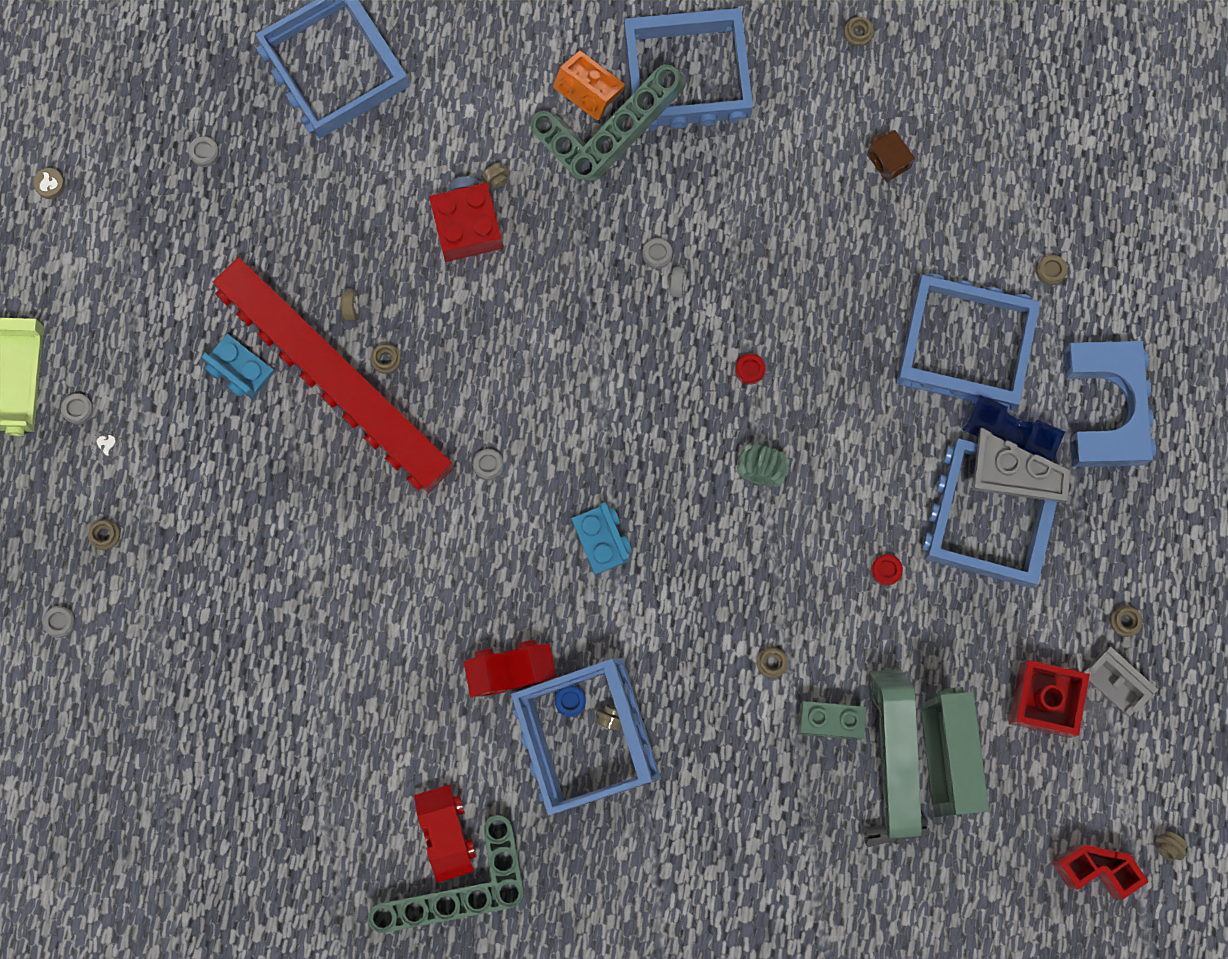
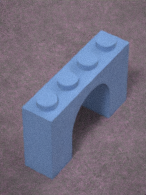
M1143 341L1070 343L1064 349L1066 379L1100 378L1108 380L1122 390L1128 403L1127 419L1121 428L1112 431L1076 432L1070 438L1072 466H1143L1148 464L1156 454V443L1154 439H1151L1150 432L1154 416L1152 409L1148 407L1151 383L1150 380H1146L1145 368L1148 367L1149 356L1147 350H1144Z

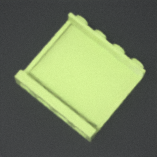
M0 318V431H5V434L10 436H24L25 431L34 432L44 331V326L37 319Z

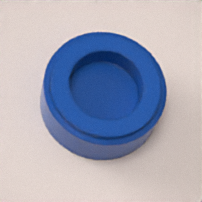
M576 686L561 689L555 696L556 709L563 716L575 717L585 708V695Z

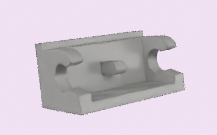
M1112 647L1104 649L1084 671V673L1090 674L1089 682L1128 717L1134 712L1137 713L1153 694L1158 691L1153 684Z

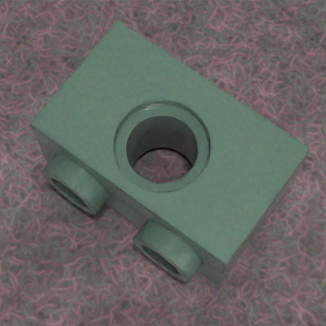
M803 701L800 703L797 735L860 741L864 739L866 707Z

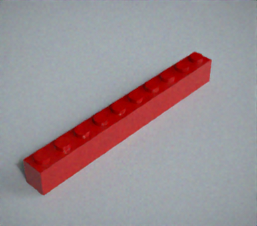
M239 257L212 281L218 290L215 295L227 307L232 303L239 310L236 313L237 317L247 327L253 324L258 328L260 332L257 336L268 347L274 344L281 351L278 356L286 365L291 368L295 364L302 371L299 377L310 388L316 385L322 390L323 393L320 397L332 409L337 405L344 412L341 417L351 428L355 429L359 426L366 433L363 439L374 450L380 447L388 455L384 459L396 471L402 468L409 475L406 478L407 482L419 492L423 488L429 494L454 469L452 462Z

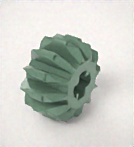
M758 444L746 445L739 455L736 472L742 479L748 480L750 483L769 488L780 487L788 475L790 460L783 452H778L776 448H769L766 445L760 446Z

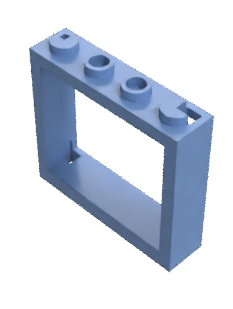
M314 0L255 34L260 44L256 49L264 62L270 60L274 67L270 71L279 86L285 84L289 91L285 94L294 110L298 107L304 114L300 119L308 133L314 131L319 139L410 87L406 73L359 0ZM346 7L391 79L318 120L273 47L339 9Z
M741 8L624 19L631 95L640 87L636 40L733 31L741 100L667 107L648 127L650 131L658 129L659 126L670 125L671 128L680 129L688 126L689 123L700 122L702 126H711L721 120L737 123L738 120L751 118L753 103Z
M938 274L922 275L916 288L896 384L1014 411L1020 405L1040 302L1032 300L1033 298L1026 294H1016L1013 296L1004 294L1003 290L995 287H986L985 289L974 287L973 283L965 280L952 282L944 280V277ZM928 291L1026 313L1011 391L912 368Z
M958 438L953 443V446L947 447L946 455L943 459V463L948 464L946 474H941L937 483L936 492L941 493L939 503H934L931 508L929 521L934 523L931 534L926 533L923 540L922 550L926 551L924 560L1028 588L1035 587L1039 582L1057 502L1039 501L1023 571L940 549L963 455L965 453L976 456L977 443Z
M612 658L511 694L515 707L513 714L519 719L522 728L521 741L523 746L529 751L531 758L530 770L532 776L538 781L541 790L539 799L540 802L544 801L548 816L661 779L623 658ZM605 674L637 777L564 801L533 699Z

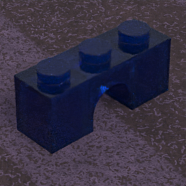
M979 395L973 402L963 425V431L978 437L979 430L983 428L991 432L992 435L1004 441L1008 440L1033 455L1037 454L1047 460H1054L1065 431L1040 420L1026 422L1017 419L1007 412V406L982 395Z

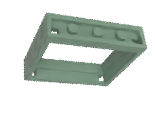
M963 687L938 691L933 696H928L927 702L920 704L934 817L989 812L974 692H964Z

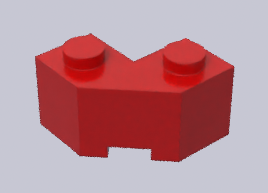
M528 640L518 643V649L505 653H494L493 649L474 652V658L463 661L470 698L501 694L518 688L526 689L557 678L550 644L537 645L536 640Z
M450 784L415 794L414 800L420 828L424 833L428 858L437 883L474 872L472 859L476 858L477 855L473 840H466L462 829L460 815L465 814L460 795L454 797Z
M1075 845L1051 862L1069 889L1079 890L1096 877H1099L1113 899L1123 900L1149 882L1131 854L1090 845Z

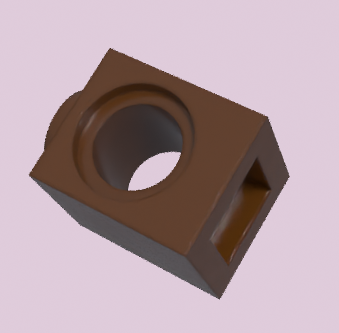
M896 130L887 135L883 132L871 140L867 156L886 183L912 167L915 157Z

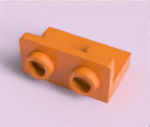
M579 50L559 68L553 87L594 119L599 120L603 116L606 107L623 92L626 84Z

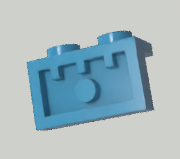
M228 333L209 355L204 352L201 356L207 364L204 369L217 380L222 376L230 383L227 387L240 398L245 394L252 400L275 373L271 367Z
M604 502L596 509L571 518L595 576L629 562L628 554L632 552L626 535L620 537L616 526L620 524L614 507L608 509L606 502Z

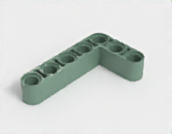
M665 64L658 67L586 144L559 116L547 111L537 112L532 117L530 122L531 131L573 176L584 181H597L683 91L686 85L685 75L672 65ZM674 73V84L666 88L664 86V78L667 74ZM653 95L654 105L650 109L645 110L643 106L645 97ZM631 116L634 122L633 127L625 132L623 122L627 117ZM547 119H551L552 128L548 133H544L543 123ZM611 138L613 147L610 152L605 154L602 149L603 143L606 139ZM570 139L572 149L569 153L564 154L562 150L563 143ZM590 160L592 162V170L589 174L584 175L582 166L584 162Z
M901 669L869 671L868 681L872 682V689H869L870 697L879 709L884 814L888 839L920 837L922 825L914 687Z
M495 815L490 817L484 825V838L492 882L375 905L368 914L370 927L378 933H386L518 906L524 898V886L514 830L510 820L504 816ZM495 821H503L507 826V833L501 839H495L490 834L491 824ZM507 852L512 856L513 864L509 870L502 871L497 868L495 859L499 853ZM506 884H512L517 887L519 893L515 902L508 903L502 899L501 890ZM475 890L483 891L487 897V903L481 909L474 908L470 903V895ZM444 896L451 897L455 902V910L450 915H445L439 910V901ZM413 902L419 903L424 909L423 917L419 921L410 919L407 914V909ZM382 908L389 910L392 915V921L387 927L380 926L376 921V914Z

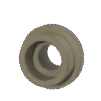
M864 17L852 18L847 22L844 29L846 40L854 46L868 44L874 33L872 24ZM855 29H861L864 32V34L862 36H857L854 34L853 31Z
M495 163L482 173L483 183L487 182L489 189L493 187L494 190H497L508 182L509 179L507 177L510 174V170L508 167H503L501 163Z
M386 343L380 344L373 349L370 360L376 371L389 374L399 367L401 355L395 346ZM385 354L391 356V361L388 364H383L380 361L381 357Z
M107 519L94 522L88 532L90 543L99 550L113 548L120 538L118 526ZM103 530H108L110 533L109 538L106 540L100 539V533Z
M1121 606L1111 615V627L1120 636H1133L1142 627L1141 614L1131 606ZM1123 616H1127L1131 620L1129 627H1124L1121 624Z
M768 647L761 651L757 658V668L763 676L778 678L785 673L788 667V659L781 649ZM770 657H774L778 661V666L774 669L769 668L766 664L767 659Z
M605 705L604 709H597L596 715L598 716L597 723L599 725L620 731L621 723L616 707Z
M1169 831L1157 837L1155 844L1161 856L1171 861L1184 859L1187 843L1183 838Z

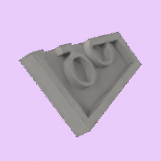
M983 428L979 430L972 490L1060 503L1068 501L1070 470L1037 454L1033 455L1008 440L1004 441L992 435L991 432Z

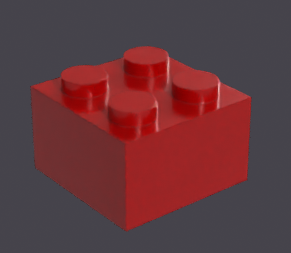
M487 182L429 196L445 262L503 249Z
M1031 660L1020 663L1009 724L1068 738L1079 736L1090 674Z

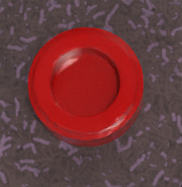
M756 354L741 356L735 367L737 378L747 385L760 382L766 371L763 359Z
M890 554L879 556L871 566L873 579L884 586L895 584L903 573L900 560Z

